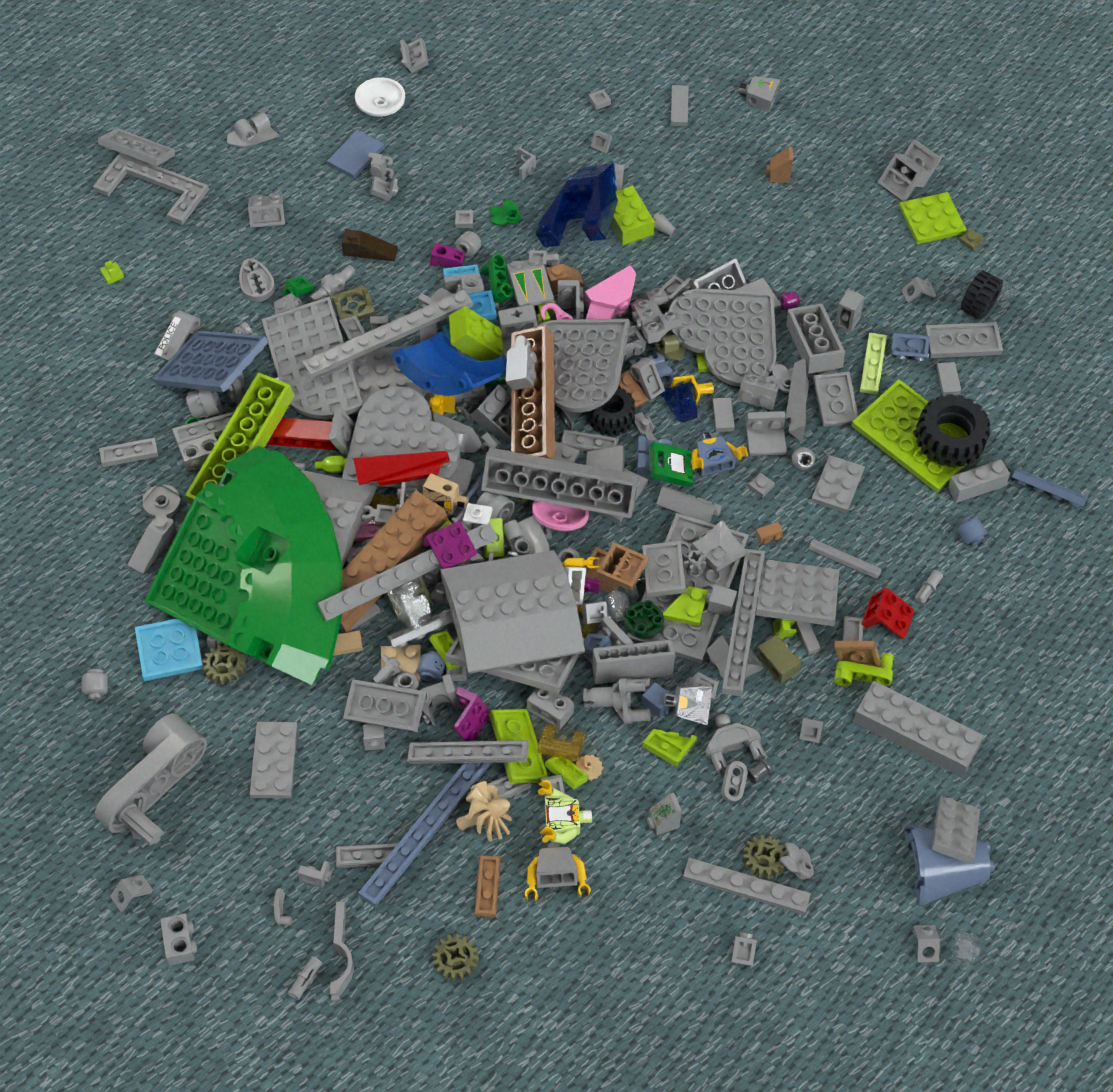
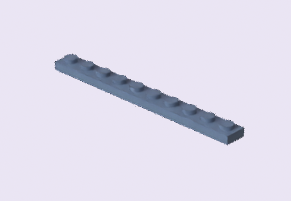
M464 763L358 892V896L376 907L471 790L470 787L476 784L492 763Z

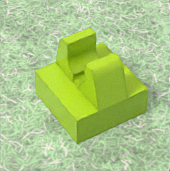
M111 260L104 263L105 267L100 269L108 284L124 278V274L116 262L112 264Z
M776 618L773 621L774 635H777L781 640L785 637L793 636L797 631L790 627L794 625L795 621Z

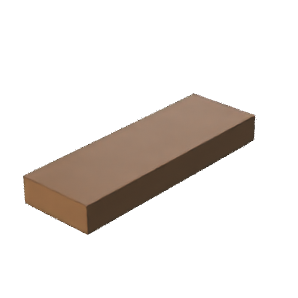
M480 855L475 916L496 918L501 856Z

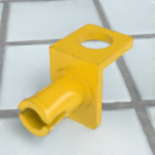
M690 375L673 378L670 390L688 389L693 404L697 405L700 395L713 394L714 386L712 382L697 384L694 376ZM685 381L684 384L676 386L678 382Z

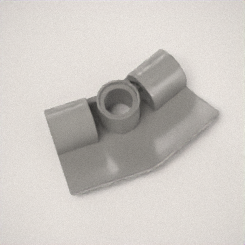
M534 516L521 522L512 520L503 525V533L511 547V552L522 556L549 551V543ZM518 547H522L525 551H520Z

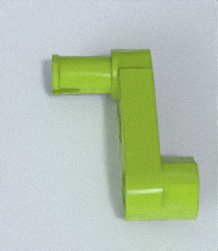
M883 653L881 656V667L850 661H839L836 665L834 683L838 686H851L853 679L868 683L875 681L883 686L891 685L894 656L890 653Z

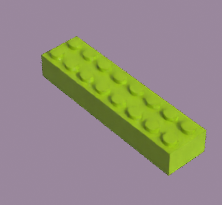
M257 373L185 494L190 505H192L195 496L209 482L216 485L219 484L226 470L224 466L228 462L257 446L265 448L295 396L290 384L262 373Z

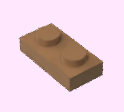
M630 371L622 373L618 385L619 389H625L626 393L632 395L635 401V408L649 401L639 383L631 376Z

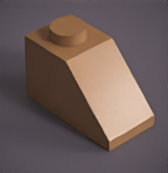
M788 147L770 158V165L766 166V176H769V182L790 183L793 163L792 147Z
M564 264L546 267L552 293L558 292V280H579L580 287L585 286L580 272Z

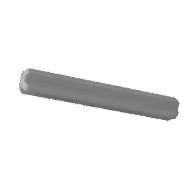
M815 539L809 545L810 550L878 579L881 574V568Z

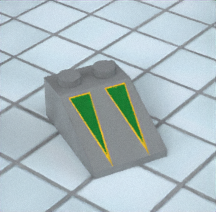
M530 258L529 260L513 261L506 264L508 283L514 289L513 295L519 307L554 302L545 266L541 258Z

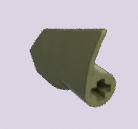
M670 331L660 341L652 343L656 346L659 353L669 359L681 360L686 352V348L679 344L678 337L675 334H671Z

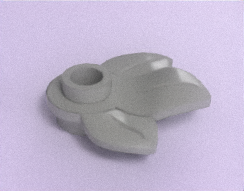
M775 364L772 369L773 375L767 376L764 379H772L780 383L779 389L783 393L789 394L793 368L787 369L782 364Z
M786 842L785 846L788 856L781 857L780 861L800 879L811 878L814 875V869L808 852L804 848L799 849L797 845Z

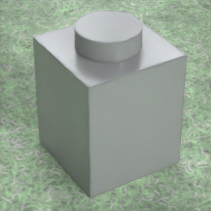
M714 585L713 591H709L706 598V603H709L708 611L731 617L737 591Z

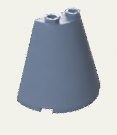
M905 825L904 827L907 847H912L918 877L915 884L918 905H924L989 880L990 872L995 870L994 861L989 857L990 843L988 840L977 839L975 859L970 864L931 850L934 829L915 825Z

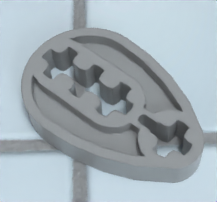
M253 258L243 261L239 274L243 296L254 302L270 298L275 291V284L269 270ZM254 278L258 280L262 294L258 293Z

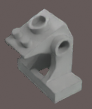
M450 674L442 676L443 682L420 690L426 692L421 714L426 724L431 722L435 726L433 712L436 706L441 703H450L456 710L464 708L459 703V698L455 694L457 687Z

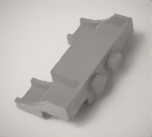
M663 288L652 289L650 292H646L647 299H638L630 303L633 321L636 322L638 330L642 331L649 344L660 341L668 331L682 325V320L677 311H669L662 314L658 308V305L668 302V296Z

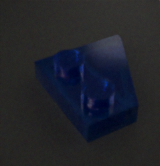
M692 382L667 388L660 394L664 397L678 421L685 422L698 418L695 389Z

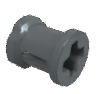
M760 758L758 763L751 768L747 767V777L754 784H757L759 779L766 774L770 775L772 773L770 764L764 758Z

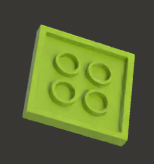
M948 192L899 203V208L917 244L963 235L967 231Z

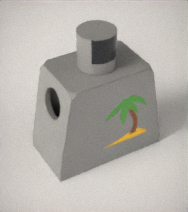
M754 76L750 85L740 83L738 92L747 94L746 104L770 112L779 91L780 79Z

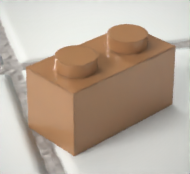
M779 522L756 529V537L760 544L779 540L783 535Z

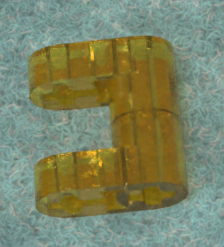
M546 724L540 737L537 752L578 762L586 733L575 731L571 742L554 738L556 726Z

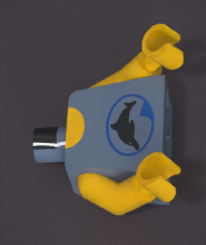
M705 432L700 435L701 441L697 442L696 449L692 452L691 465L692 470L699 468L701 476L734 469L736 458L741 460L742 456L748 457L747 448L744 446L736 448L729 442H725L723 437L712 438L709 432Z

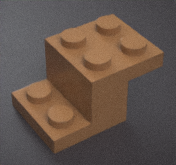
M615 542L608 552L596 547L591 557L599 558V560H593V566L600 567L592 569L585 566V577L600 581V590L614 595L619 586L632 591L646 567L649 557Z

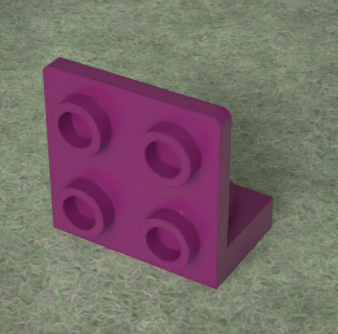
M460 520L427 535L422 542L425 549L431 547L442 569L452 568L478 554Z
M458 687L455 694L459 698V703L465 707V710L454 725V729L463 741H475L483 725L488 722L490 711L478 695Z

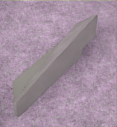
M806 359L794 363L785 417L790 423L789 433L799 441H802L804 438L806 426V401L809 388V380L806 375Z

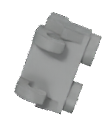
M369 153L371 182L375 177L385 181L386 173H390L388 176L392 178L394 171L386 168V161H388V167L392 166V158L382 156V154Z

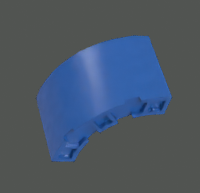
M443 331L426 341L406 349L403 346L390 355L394 363L408 379L422 389L437 395H460L506 375L507 359L505 355L486 361H478V359L462 355L457 352L456 347L451 345Z

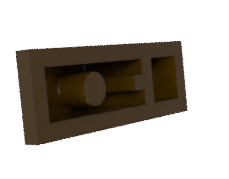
M345 229L342 239L343 256L395 262L398 246L363 231Z

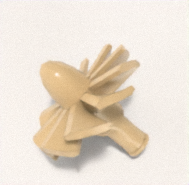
M486 781L471 786V791L466 797V801L471 803L469 814L457 818L458 828L464 830L470 826L477 825V832L481 834L482 825L484 824L490 842H492V831L498 840L502 839L500 828L509 835L510 831L500 817L512 821L511 816L507 813L510 802L497 795L498 788L493 785H487Z

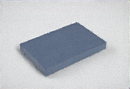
M356 130L327 160V165L355 179L370 164L369 153L379 154L385 148L384 143Z

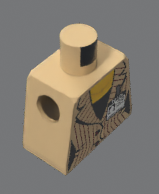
M434 474L428 476L423 485V495L443 508L446 515H453L457 507H467L468 497L459 495V485Z

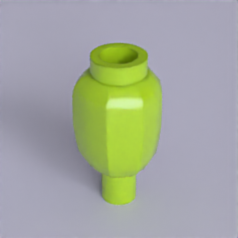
M340 455L324 458L323 461L315 462V468L323 469L328 473H342L347 458Z

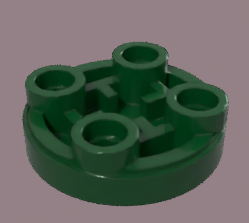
M645 600L644 602L636 603L626 610L625 627L632 636L639 639H650L662 631L664 616L660 608L654 605L652 601Z

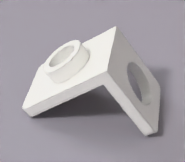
M468 503L463 522L470 529L473 523L488 525L493 509L490 506Z

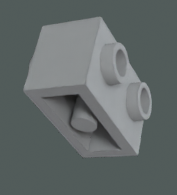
M536 688L527 699V710L560 730L573 715L574 703L566 696Z

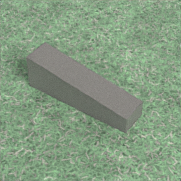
M795 621L794 627L808 655L819 652L821 648L810 623Z

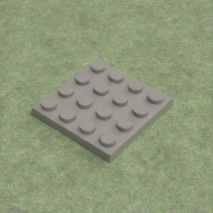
M764 559L756 615L834 626L839 570Z

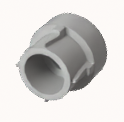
M195 389L196 391L188 393V396H186L187 404L193 417L198 419L208 418L222 413V406L217 391Z
M484 492L476 503L477 505L492 507L490 519L502 518L503 525L509 521L515 507L514 502L507 497L492 492Z

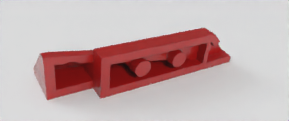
M447 451L359 457L354 458V465L359 485L378 480L379 486L427 479L430 474L437 476L440 473L439 469L445 462L449 463L450 458Z

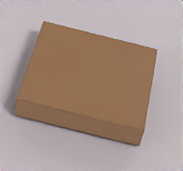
M835 641L834 647L839 661H850L881 667V660L875 641Z

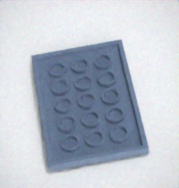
M197 330L152 380L156 385L224 392L230 388L232 382L242 374V371L253 362L254 357L264 349V346L269 341L265 336Z

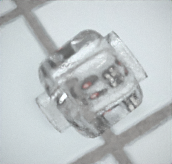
M621 591L610 592L604 599L607 603V616L614 619V621H622L625 619L626 610L630 608L628 596Z

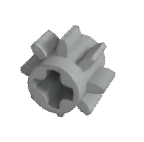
M690 550L688 555L684 554L683 566L689 570L690 574H699L701 568L706 569V555H702L700 550Z

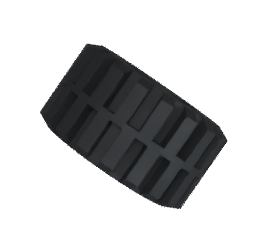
M984 270L979 272L963 296L961 310L980 320L983 319L996 303L1003 287V280Z
M618 387L614 395L605 404L589 411L588 418L591 427H594L596 432L600 430L602 435L608 433V436H612V434L619 436L620 432L626 433L627 429H630L634 423V398H632L630 393H626L625 389L620 390ZM606 409H616V410H618L619 412H617V413H608V412H605L604 410H606Z

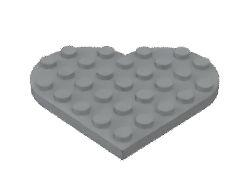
M692 289L682 293L680 297L672 302L669 311H677L682 320V325L671 329L670 333L678 337L679 344L693 352L704 353L707 367L719 380L729 385L741 387L745 374H754L762 379L771 374L777 355L774 293Z
M551 320L537 325L538 327L546 325L554 336V404L569 412H589L605 404L614 395L619 385L630 329V320Z
M388 387L370 396L362 405L357 417L342 479L358 482L354 458L435 451L448 452L450 461L449 463L445 462L439 469L440 473L437 476L444 479L446 477L449 478L459 464V443L454 433L448 427L432 421L429 404L419 392L407 387ZM427 479L406 482V487L423 488ZM378 480L367 483L370 485L379 486ZM402 483L384 485V487L401 488Z

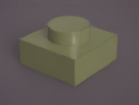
M970 229L960 238L959 242L971 251H974L984 242V237Z

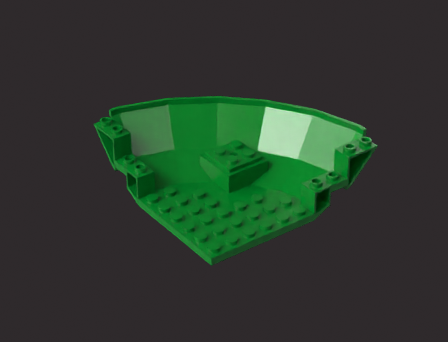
M257 446L228 462L224 466L226 470L218 485L209 482L195 496L144 602L245 654L313 685L319 676L321 667L326 670L330 667L342 614L325 621L317 606V603L343 591L342 561L334 526L311 480L283 453L276 450L272 452Z

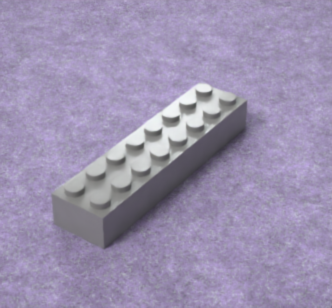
M490 448L486 454L481 491L631 518L635 506L639 475Z

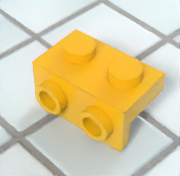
M435 394L434 397L431 396L429 407H431L432 421L433 412L441 415L444 412L455 413V395L443 396Z

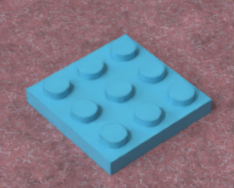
M179 619L135 627L144 681L203 669L196 628Z

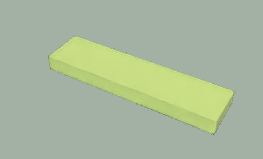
M869 333L860 392L878 395L887 335Z

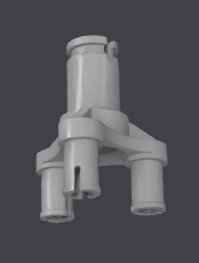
M620 678L617 684H613V687L591 688L590 690L584 688L583 701H586L584 707H614L625 724L650 721V709L632 710L631 694L638 691L646 692L651 687V679Z

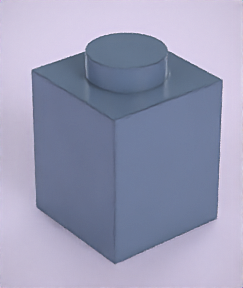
M656 682L642 695V705L650 709L659 718L664 714H669L673 707L663 705L664 695L670 693Z

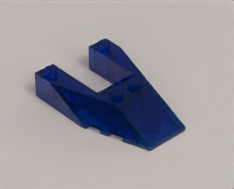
M614 163L583 167L566 182L539 221L535 234L544 247L560 246L567 221L584 218L582 229L590 242L606 240L618 202Z

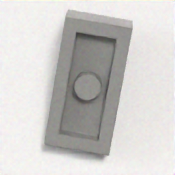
M643 358L629 368L631 376L636 381L641 382L648 399L652 400L665 391L653 359Z

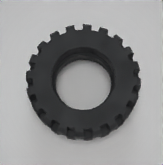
M947 394L946 397L941 395L936 397V399L930 400L922 409L916 426L915 437L917 438V445L921 447L924 455L927 454L930 460H935L938 462L937 464L942 466L947 464L948 467H954V465L961 467L965 466V463H973L984 451L991 432L990 420L987 418L988 415L985 410H981L982 407L978 403L975 404L972 399H965L962 395L953 396V394ZM943 423L958 425L965 430L968 436L964 438L949 437L939 429L938 425Z

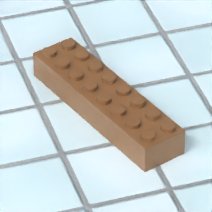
M544 325L511 333V348H515V340L518 336H525L526 340L530 342L531 350L535 352L537 358L534 366L536 372L534 387L512 390L511 388V452L555 459L554 336Z
M415 490L342 571L343 591L416 557L424 549L422 544L424 538L436 532L448 520L445 510ZM381 595L342 613L339 628L348 633L351 627L372 607Z

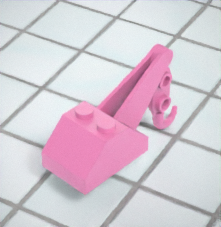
M631 265L585 291L583 303L588 311L586 319H612L617 316L622 317L628 312L636 278V272ZM554 303L545 304L540 311L542 319H545V311L552 309L556 313L557 320H574L571 315L564 312Z

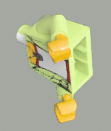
M543 780L539 783L543 788L538 790V794L544 795L547 793V796H545L546 827L540 832L545 834L542 841L544 843L551 841L566 844L575 838L576 835L580 834V823H592V811H579V801L553 788L548 780Z

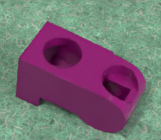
M435 243L431 253L430 266L437 267L438 264L449 268L461 267L465 259V253L459 249Z

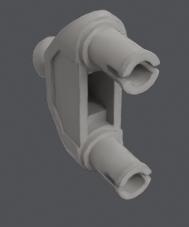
M719 714L715 718V724L719 729H717L705 753L712 760L717 774L722 773L721 769L725 773L727 768L722 754L749 747L755 762H758L759 757L764 759L767 757L760 743L761 736L758 731L739 723L730 725V717L726 714Z

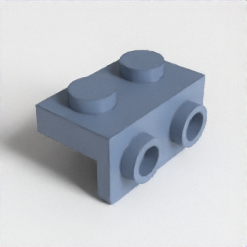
M893 333L891 355H895V359L906 360V356H911L913 360L924 361V358H929L930 336Z

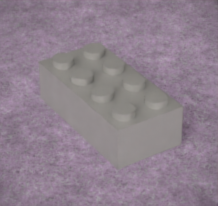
M823 304L788 309L787 327L801 359H806L808 374L843 368L845 350Z

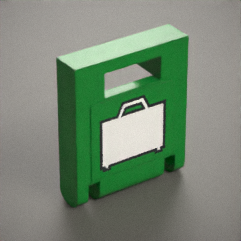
M655 441L649 446L651 478L685 487L694 485L692 480L691 451ZM661 454L663 458V467L658 466V457Z

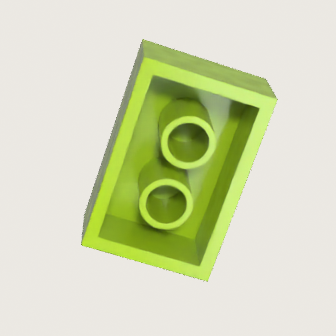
M633 186L601 196V210L622 245L654 235L655 221Z
M466 306L449 315L451 345L468 356L478 359V361L493 360L504 355L502 331L498 326H495Z

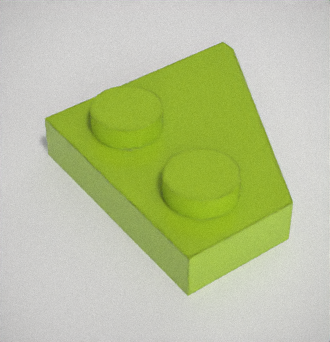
M689 586L686 589V593H682L664 611V619L700 627L708 590Z
M653 729L643 741L642 747L677 767L697 741V736L691 735V738L679 736V733Z

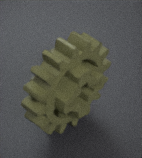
M217 644V649L211 647V653L204 654L205 659L202 660L203 671L208 680L212 678L213 683H217L219 680L221 685H224L225 681L232 684L231 679L234 678L238 681V674H244L243 669L246 668V659L241 651L228 647L227 644H224V647Z
M761 835L760 840L753 837L752 842L747 841L746 847L743 849L742 862H746L745 869L751 868L750 874L758 873V878L765 875L769 879L771 874L776 878L778 871L784 872L785 866L780 861V858L788 856V852L785 851L786 846H779L780 840L772 841V836L765 839L764 835Z
M456 934L455 939H452L450 935H447V941L440 939L441 946H434L436 952L432 953V959H434L433 967L437 968L438 975L444 973L443 977L445 980L451 976L452 982H455L456 977L463 981V975L466 974L470 977V970L477 969L475 963L479 962V956H476L478 949L473 948V941L467 943V936L459 939V934ZM465 950L468 951V953H469V955H470V959L468 958L467 955L464 954V953H465ZM441 957L446 960V966L442 963Z

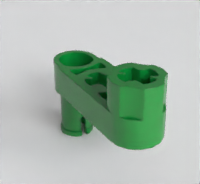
M495 254L488 260V263L481 267V271L484 275H489L494 302L502 304L514 294V289L508 283L504 257L500 254Z

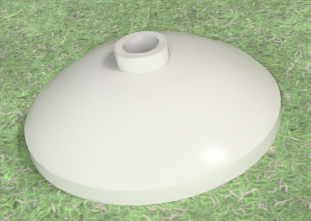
M373 78L365 81L357 88L355 102L358 108L368 115L377 117L388 116L397 112L403 106L405 91L395 80Z

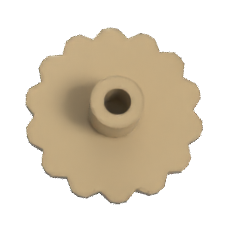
M585 755L576 761V766L589 775V781L597 779L602 774V762L599 761L598 757Z

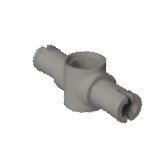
M348 265L344 270L335 275H325L319 290L309 296L310 301L314 302L342 292L345 282L356 274L354 268Z

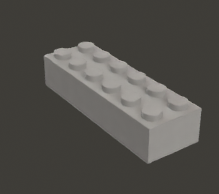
M873 681L857 708L853 720L854 723L961 777L965 775L984 735Z

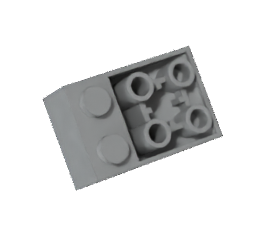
M498 384L469 416L481 427L511 443V395Z

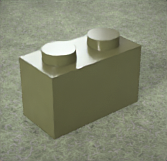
M777 635L758 646L756 656L780 684L799 673L801 666L799 657L789 650L787 643Z

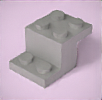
M913 140L905 154L895 153L878 183L902 201H906L915 187H924L942 158L917 140Z

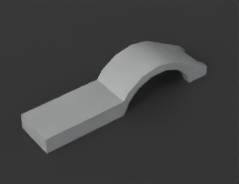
M336 902L333 944L335 951L342 953L347 958L348 967L338 980L331 982V1001L339 999L352 980L354 973L351 952L344 944L345 902Z

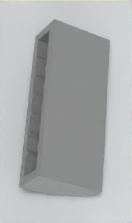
M671 640L593 648L592 669L595 684L618 682L620 678L647 679L673 675L675 652Z

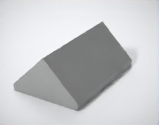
M734 258L693 280L691 290H734L747 283L737 259Z

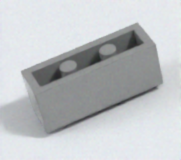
M1000 459L951 476L948 490L955 502L958 503L1006 486L1010 473Z

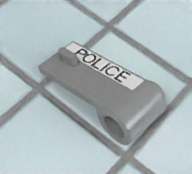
M181 310L175 312L154 355L169 361L183 346L189 333L193 335L199 329L200 318Z

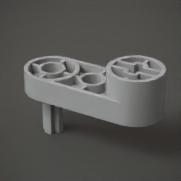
M171 713L161 718L145 736L143 750L148 755L102 797L95 810V818L112 833H118L129 826L150 846L153 843H158L164 832L143 813L200 761L206 750L207 740L177 714Z

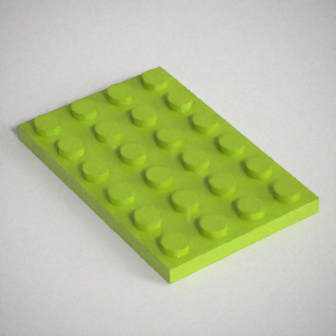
M898 379L852 422L851 426L938 493L950 481L951 476L958 474L965 466L958 467L954 465V467H948L947 464L942 466L937 464V461L930 460L927 454H923L921 447L917 445L915 431L922 409L928 404V401ZM952 423L938 425L939 429L949 437L964 438L968 436L965 430L958 425Z

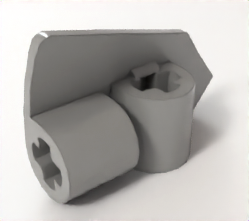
M262 112L249 119V121L246 119L237 121L234 125V131L227 136V144L245 148L277 138L279 134L270 127L269 118Z
M433 412V421L445 425L454 433L459 443L460 452L476 453L483 445L472 427Z

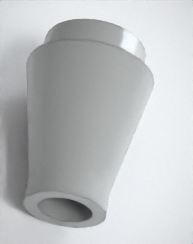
M655 214L653 217L655 221L654 229L671 237L675 233L676 228L663 214Z

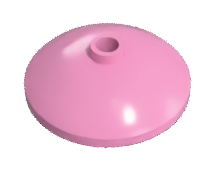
M534 501L532 507L535 519L543 526L556 531L576 530L584 526L589 518V510Z

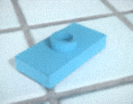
M478 265L443 269L444 277L479 273Z

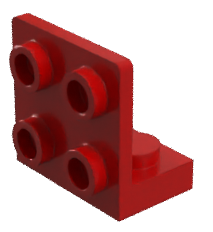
M886 587L871 595L861 625L869 628L882 623L899 638L904 639L906 638L914 609Z

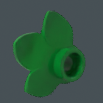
M505 199L503 207H490V213L493 216L490 222L493 224H516L521 219L516 203L509 199Z

